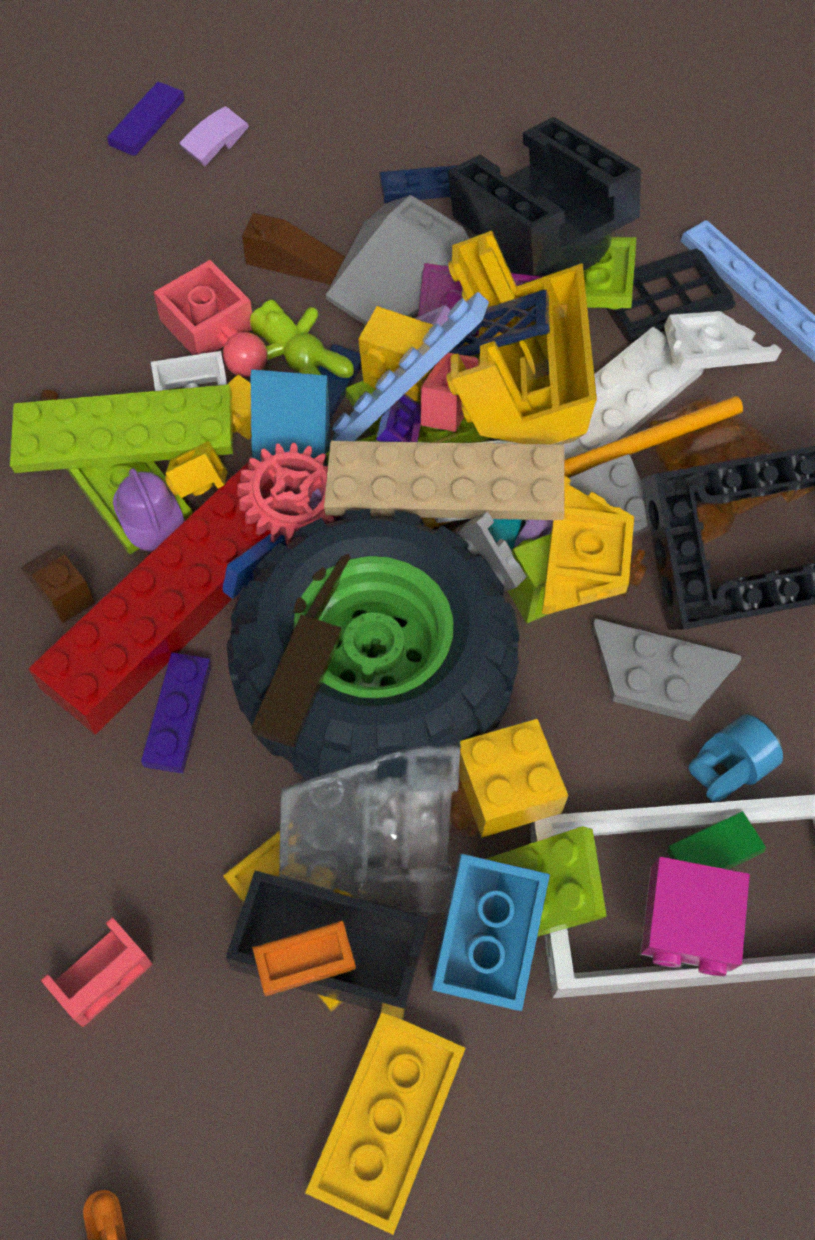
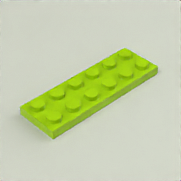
M230 385L14 403L10 467L14 473L171 460L207 441L211 443L217 455L233 454L232 392Z

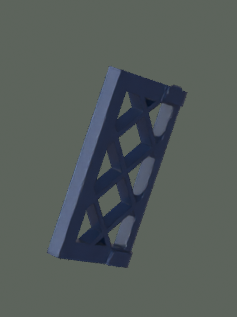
M545 289L488 307L483 320L448 353L472 356L480 353V345L495 341L497 347H502L538 335L549 334V295L547 290ZM534 307L529 312L525 311V309ZM515 316L522 318L512 328L505 326ZM499 318L496 322L490 321ZM531 322L536 323L535 325L527 327ZM481 327L488 328L479 338L472 336ZM498 332H500V333L503 334V335H499V336L493 337V336H495ZM465 342L470 344V345L461 347Z

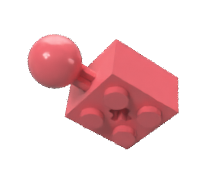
M211 260L153 292L160 321L192 355L216 352L224 347L223 360L226 367L233 374H239L241 377H250L252 369L263 370L267 362V348L257 335L249 333L252 330L250 325V316L252 314L251 300Z

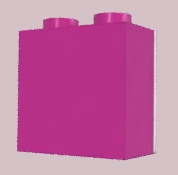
M659 857L650 867L640 955L653 957V963L667 967H681V963L699 966L698 971L700 973L712 976H726L727 972H731L741 966L750 874Z

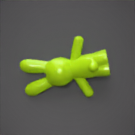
M274 300L266 301L251 314L250 325L252 331L257 336L263 337L270 344L266 346L267 360L284 355L288 366L302 374L321 375L316 368L321 365L338 377L349 378L353 375L354 366L347 357L325 349L316 336L308 334L318 318L316 308H308L297 325Z

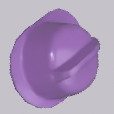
M134 468L129 470V476L120 483L118 490L115 492L113 498L114 510L130 542L141 550L153 552L184 522L183 514L174 494L159 476L150 472H137Z

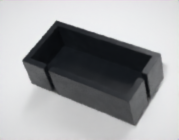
M255 870L225 958L231 970L260 978L252 947L343 921L356 969L295 988L403 1019L427 932L428 918Z

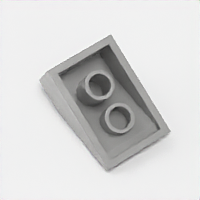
M629 454L569 478L571 479L570 486L582 493L589 495L593 492L604 498L609 505L619 507L633 515V537L644 534L650 529L642 482Z

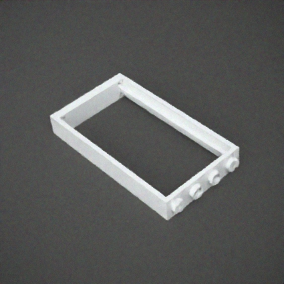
M815 795L558 814L532 822L529 831L531 843L581 826L593 829L594 836L710 827L742 811L751 824L813 819L815 828ZM567 929L544 935L552 998L815 976V953L742 959V965L731 972H727L726 976H712L700 973L698 971L699 966L691 964H681V967L653 966L574 973Z

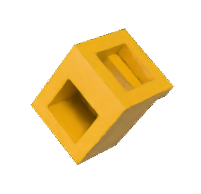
M207 441L171 459L166 470L165 479L171 492L174 495L179 494L183 498L191 493L194 496L205 493L213 486V482L217 488L224 486L228 472L211 443Z

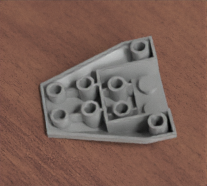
M412 195L385 203L362 225L326 293V300L364 325L369 321L376 306L412 317L418 314L424 263L448 266V262L452 261V245L468 240L469 237L462 226Z

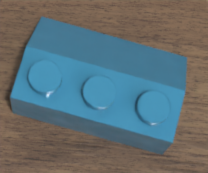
M458 854L430 983L432 990L522 1011L550 874Z

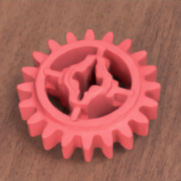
M278 443L275 447V455H271L263 448L261 450V462L255 458L249 459V470L241 471L242 483L238 484L237 496L242 497L239 499V510L247 511L245 514L246 524L258 521L256 527L257 535L270 530V542L274 543L279 535H284L286 545L293 541V535L299 528L322 518L325 524L335 522L334 517L340 518V516L325 514L324 502L328 466H324L326 457L324 453L316 458H312L311 446H308L303 453H298L296 443L291 444L289 452H284L282 446ZM271 479L273 481V488L270 489V497L263 499L260 490L265 482ZM319 489L322 500L315 509H312L309 505L312 492Z

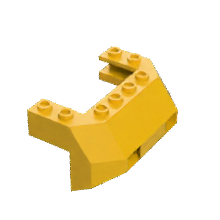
M492 231L452 245V261L448 262L449 271L454 282L460 281L463 287L462 296L466 302L477 291L489 301L487 308L545 289L549 295V334L538 335L502 347H497L495 341L480 345V353L477 358L478 366L468 370L458 353L451 355V372L447 373V382L451 393L454 396L459 395L462 401V411L466 421L474 423L480 436L521 444L564 445L574 442L587 434L597 394L583 263L516 286ZM534 307L525 309V311L529 312ZM515 316L505 326L512 328L522 318ZM499 318L490 321L496 322ZM531 322L527 327L535 325L536 323ZM481 327L476 338H479L488 328ZM498 332V333H497L495 336H493V337H496V336H499V335H503V334L500 333V332ZM546 359H549V373H550V374H548V375H547V363H546Z

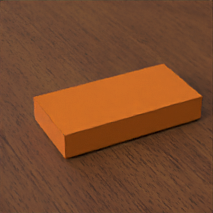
M343 921L252 947L265 997L356 969Z

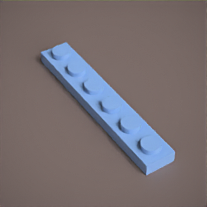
M478 291L467 302L464 299L459 300L450 310L447 316L449 319L442 326L436 323L426 333L422 340L424 344L417 350L411 347L399 361L400 367L395 372H392L390 369L386 371L378 380L375 386L377 389L372 394L366 391L357 400L353 407L354 411L350 415L343 413L332 427L335 434L331 441H355L483 320L489 301Z

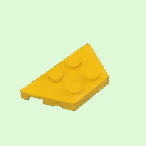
M564 476L563 520H553L542 614H551L626 593L629 586L634 516L619 507L609 505L604 498L593 492L586 495L570 486L571 479Z

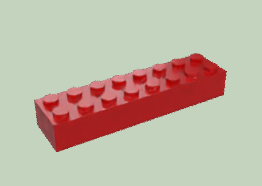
M249 462L28 668L39 689L94 735L169 663L171 653L178 654L232 600L223 592L227 565L271 534L270 530H266L264 533L257 535L256 527L258 521L246 524L245 514L247 511L239 510V499L242 497L237 496L238 484L242 483L241 471L249 470ZM271 479L266 481L260 490L263 499L270 497V489L273 488V481Z

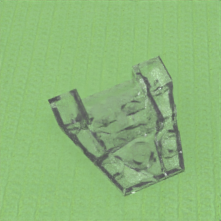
M412 746L399 752L281 788L279 877L332 892L336 888L356 894L357 899L368 902L376 900L395 906L397 910L415 915H445L454 876L448 862L451 791H458L459 746ZM398 757L406 759L403 777L378 778V765H384L378 764V761Z

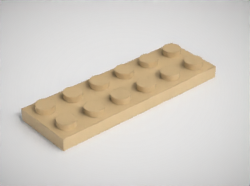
M331 441L324 502L325 514L344 516L345 511L370 509L371 516L394 517L395 510L427 518H475L488 512L492 519L563 520L564 445Z

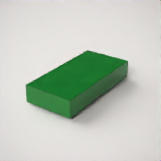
M742 811L668 846L667 852L671 859L729 870L764 853L766 846Z

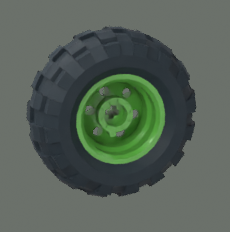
M370 509L345 511L343 520L325 524L322 518L299 528L293 535V541L287 546L278 543L254 569V581L250 580L248 587L242 588L230 617L232 630L227 642L229 673L240 711L245 714L251 727L300 615L305 616L340 557L349 554L351 558L344 568L339 580V586L318 619L342 627V636L295 748L255 735L257 739L272 755L277 757L281 755L293 765L295 772L322 784L323 780L329 781V779L348 785V791L378 793V787L399 783L405 789H409L434 781L435 775L446 767L453 766L456 768L455 763L458 762L459 749L461 748L460 741L489 733L498 728L510 703L519 665L518 642L520 634L515 610L510 603L505 602L503 595L505 587L487 561H484L481 555L473 557L467 551L469 544L443 525L436 531L424 526V522L419 515L395 510L393 518L371 516ZM324 567L326 569V577L320 581L313 580L312 576ZM297 598H302L306 602V609L302 613L293 612ZM395 618L401 619L402 621L406 622L407 625L401 627L400 624L395 620ZM422 657L421 661L419 662H411L415 659ZM385 679V685L387 686L381 687L380 683Z

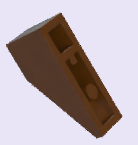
M254 212L242 235L246 265L329 285L332 284L346 258L286 220Z

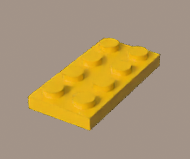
M381 1013L305 1194L394 1235L466 1048L398 1017Z

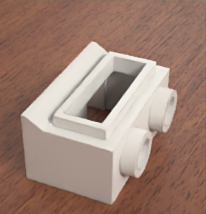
M221 351L151 362L155 391L179 387L195 388L199 387L198 384L217 381L218 385H227Z

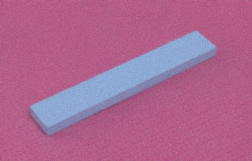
M705 220L683 233L680 242L689 250L696 248L699 251L701 250L721 279L815 362V315L709 221Z

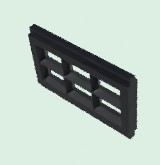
M696 248L635 268L633 287H637L643 297L633 300L631 308H606L624 338L628 339L629 343H631L652 327L660 332L665 331L664 325L669 315L723 312L734 308L736 302L733 299L732 293L703 252ZM695 267L702 278L680 285L673 274ZM666 277L673 286V288L650 295L643 284ZM707 284L714 295L692 302L685 291ZM678 294L685 304L661 312L655 301ZM648 304L655 314L631 322L625 311Z

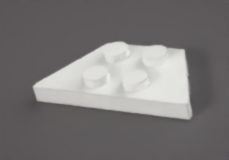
M720 311L669 315L664 325L675 368L678 371L776 361L782 351L775 344L770 347H763L752 340L756 334L755 332L736 323L734 319Z

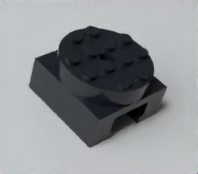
M554 116L522 132L523 145L529 148L530 165L516 173L504 177L501 175L500 167L481 154L448 170L453 218L477 235L492 231L510 272L514 274L545 277L583 263L584 271L598 263L606 254L611 245L612 232L640 217L641 169Z

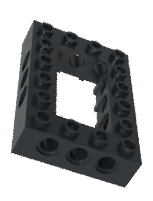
M815 446L657 473L641 479L668 630L690 629L815 604V563L710 583L708 569L711 568L710 560L706 561L701 535L704 525L703 522H699L697 508L815 487Z

